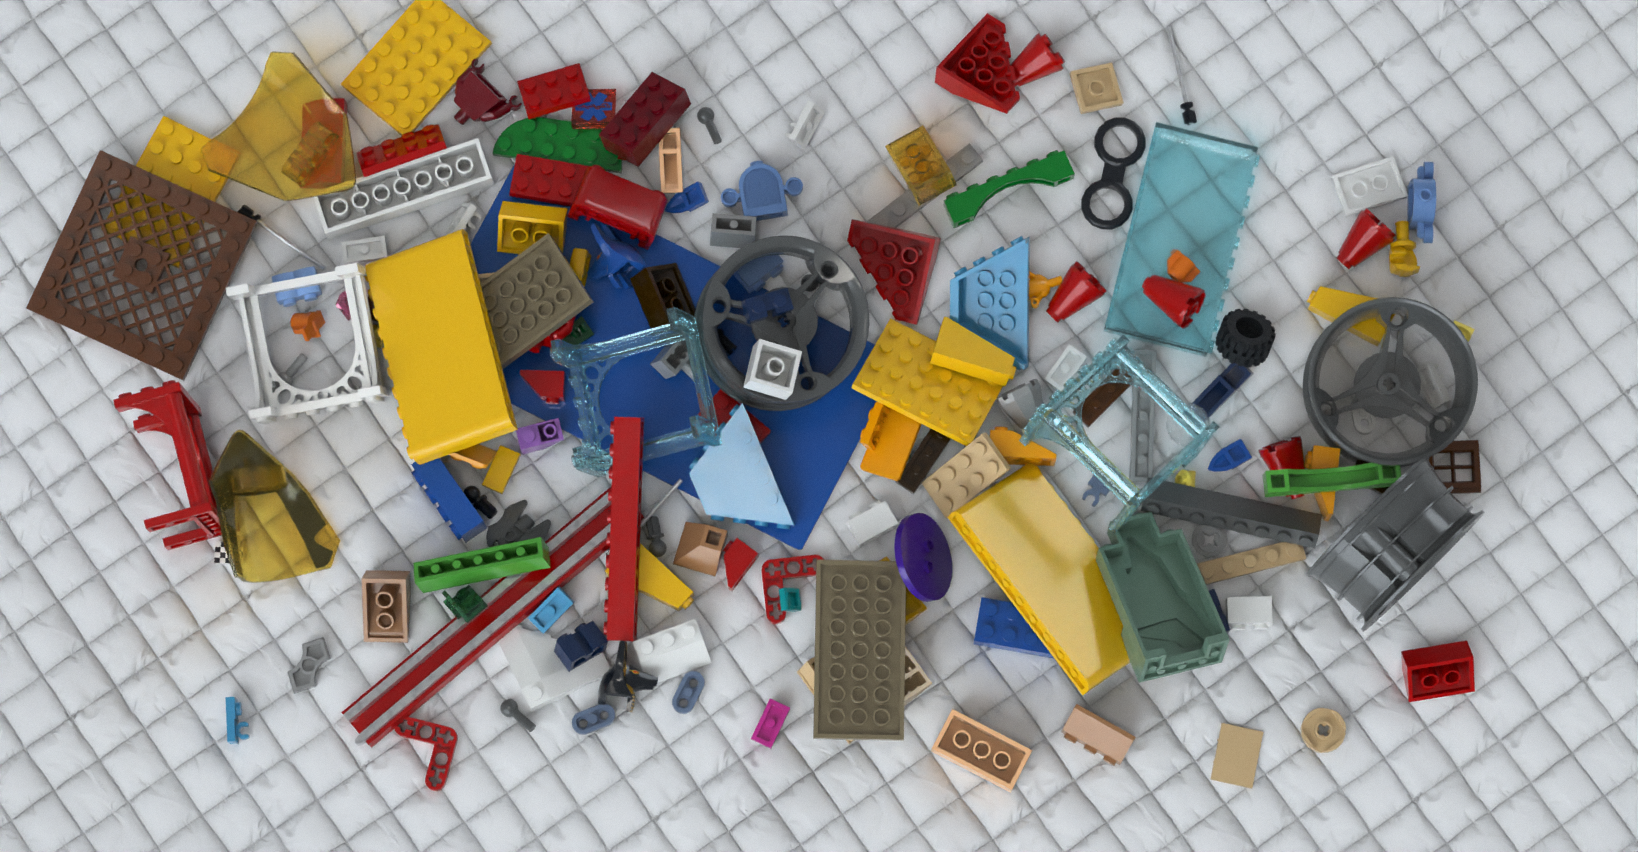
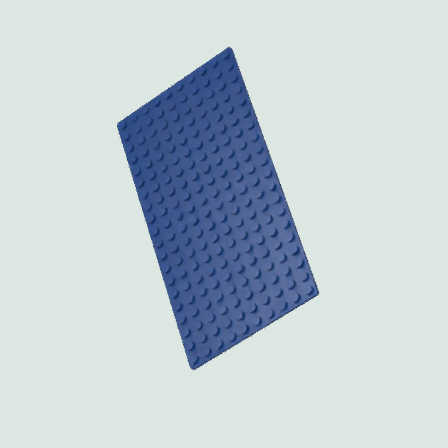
M513 166L470 244L478 274L496 272L519 255L497 252L498 216L502 201L568 208V212L570 206L509 196L514 171ZM579 216L577 221L567 217L563 255L570 264L574 248L586 249L592 256L590 269L601 250L593 235L591 225L596 223L604 232L602 226L605 223L593 218L587 221L585 220L586 216ZM610 226L623 242L631 244L642 255L647 263L644 268L677 263L696 309L697 302L706 283L721 266L657 234L649 249L646 250L638 246V238L630 239L631 234ZM634 268L626 275L629 281L640 270ZM587 275L585 289L594 302L575 316V320L582 316L594 335L559 359L556 358L550 347L542 346L539 353H532L528 350L502 369L511 404L544 421L559 418L562 430L609 453L610 444L613 443L614 434L610 433L611 421H614V417H644L643 471L671 486L681 479L683 482L677 489L699 499L689 475L691 471L689 466L696 457L700 459L705 452L702 449L711 438L693 424L692 420L720 388L708 376L701 364L697 350L690 360L703 371L698 380L693 382L682 369L676 376L665 379L650 363L674 334L654 338L633 287L630 289L625 287L616 289L609 280L608 275L599 280L592 279ZM734 275L731 276L725 285L731 300L744 301L745 299L768 292V290L761 288L759 291L754 290L749 294ZM713 304L716 312L722 313L724 311L723 305ZM730 308L729 313L745 316L743 309ZM817 315V330L806 348L812 371L828 375L838 365L845 352L849 331ZM784 318L778 321L781 323V327L787 324L784 322ZM725 319L717 328L722 329L725 332L724 335L737 346V349H733L734 352L728 358L746 376L752 348L757 340L750 326ZM693 326L687 328L694 335ZM867 341L863 354L852 372L826 395L809 405L786 411L760 410L745 405L747 411L771 430V433L761 443V447L795 526L790 525V529L777 528V523L768 522V527L755 525L754 520H746V524L797 550L803 549L860 440L863 428H866L870 409L877 402L851 388L875 344ZM801 360L798 367L800 375L805 373ZM520 370L564 371L566 375L565 401H559V404H547L546 401H542L521 378ZM802 379L801 386L806 390L809 389V382L807 379Z

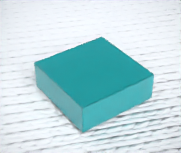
M779 589L781 611H801L799 589Z

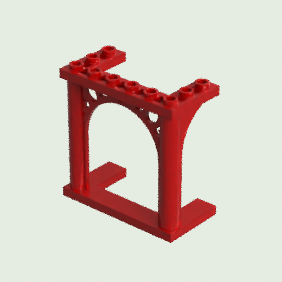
M175 380L164 382L161 387L157 388L153 386L142 388L141 392L136 394L131 392L120 394L119 398L113 400L115 409L118 412L135 408L151 413L138 417V420L133 421L134 429L138 433L157 431L172 436L190 504L189 508L144 520L146 530L153 532L193 520L200 527L198 529L162 538L164 547L167 550L222 536L217 502L210 483L214 473L199 418L202 416L199 405L181 383Z

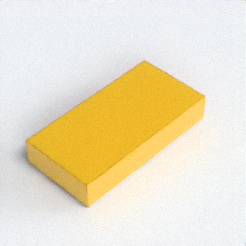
M500 445L482 486L503 494L521 454Z

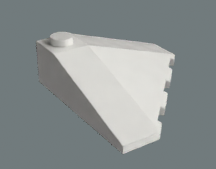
M518 624L498 641L532 712L603 678L604 674L610 669L603 652L569 672L554 652L557 639L551 638L552 635L543 634L537 630L533 632L522 628V625Z

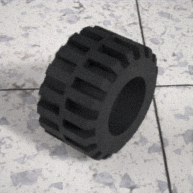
M1235 309V312H1228V315H1225L1216 336L1215 344L1218 346V352L1222 353L1224 359H1229L1230 363H1236L1241 367L1243 365L1246 367L1260 365L1268 357L1276 336L1274 333L1275 328L1271 326V321L1266 320L1263 314L1260 315L1254 310L1252 312L1249 309Z

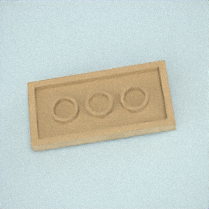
M985 432L925 479L922 485L947 519L953 511L978 496L1008 472L1011 467Z

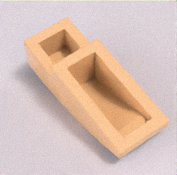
M671 128L659 142L661 192L663 193L683 192L680 128Z

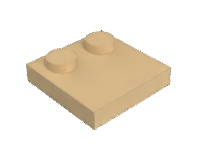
M1112 62L1074 70L1069 73L1081 114L1122 106L1123 99Z

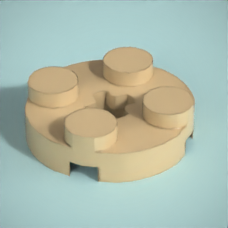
M1317 708L1309 712L1304 718L1300 727L1301 737L1306 746L1317 753L1332 752L1343 743L1346 724L1338 712L1327 708ZM1319 725L1329 727L1327 736L1318 734Z

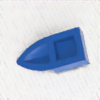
M696 182L683 189V192L675 194L668 202L665 212H692L707 204L709 200L702 183Z
M1239 439L1216 453L1208 466V470L1214 472L1233 470L1251 460L1252 456L1242 439Z

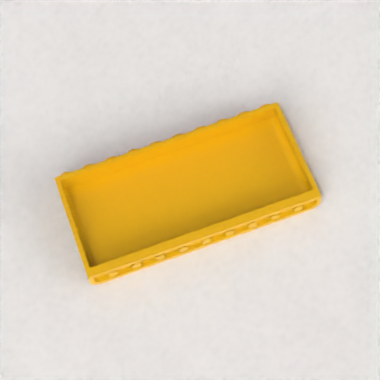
M460 229L366 264L367 276L364 277L369 282L370 289H368V295L375 306L373 308V315L379 323L380 328H377V331L384 343L382 352L389 363L387 372L390 379L393 380L394 387H392V392L395 399L398 400L399 407H397V413L400 419L403 420L402 433L408 441L409 446L406 449L409 458L414 459L421 465L518 430L468 233L464 229Z
M1032 463L1026 464L953 511L947 517L1082 695L1130 663L1121 636L1123 624L1096 562L1099 548L1095 544L1094 539L1081 526L1080 521L1068 509L1067 504L1055 492L1054 487L1042 475L1038 466Z

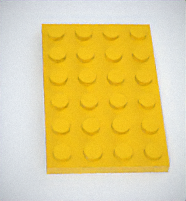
M415 0L343 80L341 86L402 136L407 132H414L456 85L457 78L467 68L472 67V60L479 59L492 42L443 1Z
M163 116L136 166L216 202L241 155ZM124 186L127 195L136 192V190ZM144 194L147 203L156 200ZM140 196L129 199L132 209L142 206ZM125 201L115 204L118 214L128 211ZM163 203L166 213L176 209ZM159 204L149 208L152 218L162 214ZM112 210L110 211L107 219L114 216ZM145 210L134 213L137 223L148 220ZM183 212L186 221L195 218ZM178 213L168 217L171 227L182 223ZM130 215L120 219L123 229L133 225ZM164 219L154 222L157 232L167 229ZM116 221L105 224L109 234L119 231ZM198 222L188 226L191 236L199 233L200 227ZM150 224L139 228L143 238L153 234ZM184 228L173 231L176 241L187 238ZM135 230L125 233L127 241H129L130 236L138 239ZM169 233L159 237L162 247L172 243ZM119 235V236L116 237V238L122 240L121 235ZM155 238L145 242L158 248ZM189 242L179 245L181 255L187 254L191 248ZM175 248L165 251L171 254L170 260L177 258ZM180 262L172 264V266L178 269L181 266Z
M890 318L851 388L965 446L969 445L974 441L1003 386L930 364L936 341Z

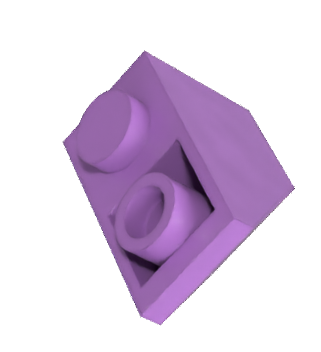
M559 418L521 427L516 430L523 455L546 449L564 440Z

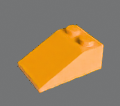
M995 427V430H990L989 437L1009 465H1026L1028 463L1036 466L1055 465L1056 454L1014 431L1008 430L1007 427Z
M1314 445L1311 451H1308L1307 455H1305V468H1338L1340 448ZM1336 491L1314 493L1324 521H1329L1333 515Z

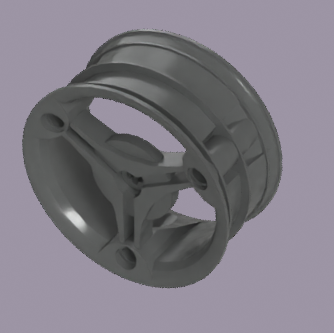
M772 236L759 239L732 254L713 274L702 290L697 302L693 322L697 354L712 381L724 393L736 401L744 403V405L767 411H786L804 407L822 398L839 385L852 372L860 360L869 333V309L865 292L851 267L828 247L813 240L797 236ZM771 255H788L804 259L812 276L797 290L788 288L794 308L790 313L773 317L770 312L767 313L768 317L765 320L748 325L745 316L729 313L731 307L743 309L741 305L743 301L731 300L728 290L725 288L728 280L741 266L757 258ZM816 278L822 285L808 298L803 292ZM786 287L775 288V289H772V290H770V291H768V292H766V293L773 292V291H776V290H780V289H783V288H786ZM825 287L835 291L840 290L846 302L850 319L847 347L838 365L828 375L812 371L806 348L817 330L818 317L814 303ZM713 304L723 305L724 311L722 313L716 312ZM781 318H784V322L787 323L784 327H781V323L778 322ZM725 319L750 326L757 341L762 339L802 351L800 360L805 373L800 375L799 371L797 372L793 393L786 400L743 388L746 376L732 364L719 340L717 327ZM802 379H807V380H808V382H809V389H808V390L802 388V386H801V380H802Z
M1398 297L1379 298L1352 307L1333 321L1318 337L1305 364L1302 385L1303 398L1308 417L1314 429L1329 447L1340 448V455L1354 463L1360 459L1369 463L1405 467L1417 463L1425 456L1431 457L1442 451L1461 433L1472 414L1476 402L1478 373L1475 358L1467 339L1446 315L1416 300ZM1392 314L1401 316L1402 322L1400 325L1391 323L1390 317ZM1375 318L1385 328L1380 353L1367 358L1359 366L1354 378V387L1332 398L1326 391L1319 388L1320 370L1326 352L1344 331L1360 322ZM1414 324L1430 332L1441 343L1450 358L1454 370L1455 396L1452 408L1440 413L1434 410L1419 395L1421 390L1419 372L1415 365L1403 356L1404 330ZM1391 330L1398 331L1395 353L1388 352ZM1387 379H1390V383L1394 384V387L1386 390L1383 381L1386 382ZM1355 394L1358 402L1337 410L1335 401ZM1415 403L1434 416L1430 422L1412 409ZM1322 404H1327L1331 407V414L1329 416L1322 412ZM1358 408H1363L1366 412L1380 418H1394L1406 414L1426 427V442L1404 452L1378 453L1353 444L1337 431L1336 426L1340 413ZM1437 420L1444 421L1446 428L1443 432L1435 429L1434 425Z
M1425 456L1378 497L1321 555L1306 575L1316 578L1319 582L1321 581L1340 594L1337 598L1338 601L1345 598L1361 613L1357 620L1359 621L1364 618V625L1361 628L1364 632L1429 572L1476 524L1485 512L1481 510L1478 513H1471L1470 511L1473 509V506L1466 508L1451 494L1454 487L1451 486L1448 489L1445 487L1434 471V467L1431 466L1429 457Z

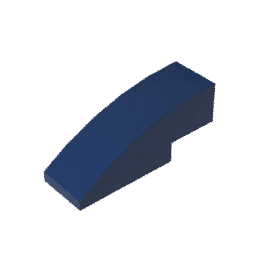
M1231 363L1189 407L1205 422L1254 373L1245 365L1241 367L1236 363Z

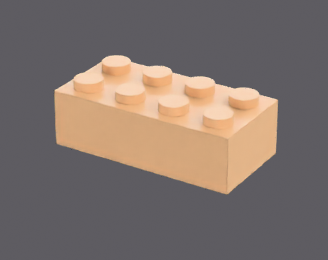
M952 709L931 752L1011 793L1032 750Z

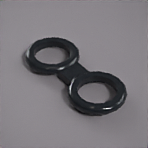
M1121 117L1105 121L1096 132L1094 147L1098 157L1105 162L1101 180L1092 183L1085 190L1081 199V210L1085 219L1092 226L1104 230L1120 227L1129 219L1133 210V200L1129 190L1123 185L1125 169L1127 166L1135 164L1142 157L1146 148V137L1142 128L1135 121ZM1125 127L1134 133L1137 139V147L1130 156L1115 158L1106 152L1103 146V138L1110 129ZM1101 189L1117 191L1124 201L1122 213L1113 220L1097 218L1090 208L1092 195Z

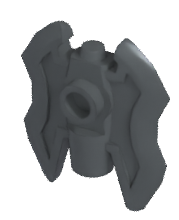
M522 500L507 507L502 518L497 523L488 526L486 535L488 547H493L495 542H498V545L538 537H542L544 540L549 531L551 521L547 519L533 527L535 522L527 514L521 517L528 504L527 500Z

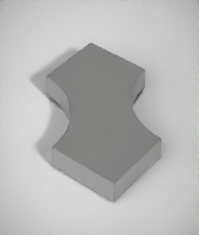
M324 637L302 644L303 654L300 662L295 668L287 672L294 694L316 687L315 676L317 670L324 662L331 659Z

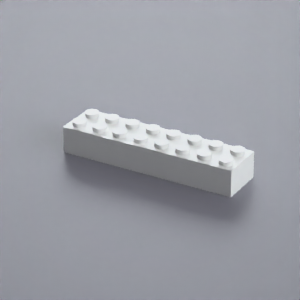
M476 138L370 176H363L312 193L324 232L328 240L494 185L480 141Z

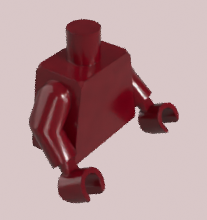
M473 59L471 62L472 67L467 68L456 81L454 102L461 109L455 114L454 118L462 125L469 118L473 121L482 122L499 119L511 110H519L522 103L518 105L512 104V101L517 99L516 95L511 96L509 103H506L507 99L482 75L485 65L482 64L480 67H475L478 64V59Z

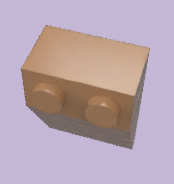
M365 571L362 577L364 642L408 643L411 598L410 571Z

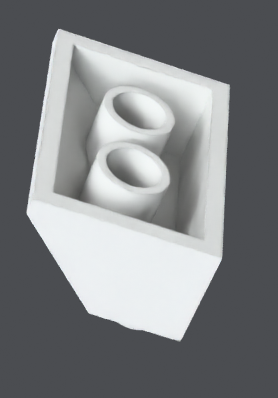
M696 619L633 641L644 673L658 677L657 684L712 664Z

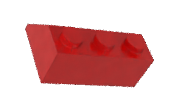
M1467 640L1401 651L1402 671L1409 702L1475 692L1474 659Z

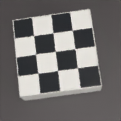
M215 541L214 564L231 565L229 562L230 547L228 543ZM234 542L236 561L238 560V542Z

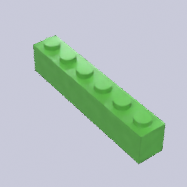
M542 537L413 563L415 584L423 593L551 568L549 547Z

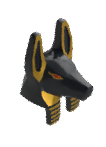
M620 641L615 664L604 674L600 682L598 704L606 705L608 695L628 697L626 712H632L635 692L653 690L657 686L658 677L644 673L634 666L627 664L626 641Z

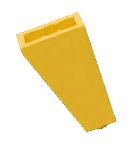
M1320 286L1317 292L1314 290L1311 292L1307 300L1310 303L1307 310L1333 323L1340 315L1352 307L1378 298ZM1395 314L1391 315L1390 321H1392ZM1375 318L1360 322L1347 329V331L1377 347L1385 334V328Z
M943 318L930 364L1002 386L1007 385L1008 379L1013 380L1016 367L1013 366L1015 357L950 318Z
M640 543L639 592L677 611H680L682 608L686 610L694 601L692 598L694 592ZM607 568V569L605 570V573H606V575H608V576H609V568Z

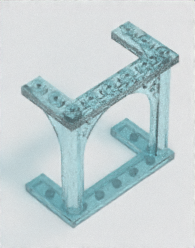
M673 307L666 309L669 324L591 344L572 345L560 339L550 341L552 347L550 348V356L552 360L569 368L571 373L569 375V382L575 392L573 402L579 412L578 426L583 431L584 436L582 446L572 448L574 454L571 457L572 463L578 471L602 477L607 475L606 471L609 470V466H613V457H610L609 453L610 447L603 450L601 448V441L605 436L610 435L613 443L614 434L610 433V427L602 416L599 404L600 388L604 377L611 367L621 359L632 354L684 340L686 341L701 416L689 417L691 428L644 440L643 461L706 444L713 447L722 445L697 322L694 316ZM600 361V363L606 361V365L602 368L601 365H599L596 362ZM589 367L596 368L599 373L598 378H588L586 369ZM588 383L594 385L593 392L589 391L591 388L588 386ZM599 425L603 428V432L600 434L599 429H597Z
M1125 335L1121 336L1118 340L1112 339L1105 347L1107 349L1103 352L1099 351L1092 358L1093 363L1091 365L1086 363L1077 372L1079 375L1076 378L1072 376L1063 385L1065 388L1062 391L1057 389L1049 397L1051 401L1048 404L1043 402L1034 411L1035 414L1028 420L1029 423L1021 430L1024 434L1019 440L1024 446L1028 445L1032 440L1039 438L1047 439L1063 446L1125 504L1108 527L1114 534L1129 521L1142 502L1181 466L1185 468L1195 459L1220 428L1214 421L1208 425L1127 347L1130 340ZM1119 369V376H1113L1110 370ZM1126 371H1128L1127 374L1130 375L1131 378H1127L1125 376ZM1126 383L1143 390L1194 438L1141 489L1133 484L1095 447L1084 430L1082 423L1083 403L1088 394L1101 385ZM1075 398L1078 399V403H1077V404H1075V403H1073V402H1071V401H1073ZM1065 407L1071 408L1075 411L1076 415L1072 417L1066 416L1061 412V409ZM1073 422L1077 424V428L1073 427Z

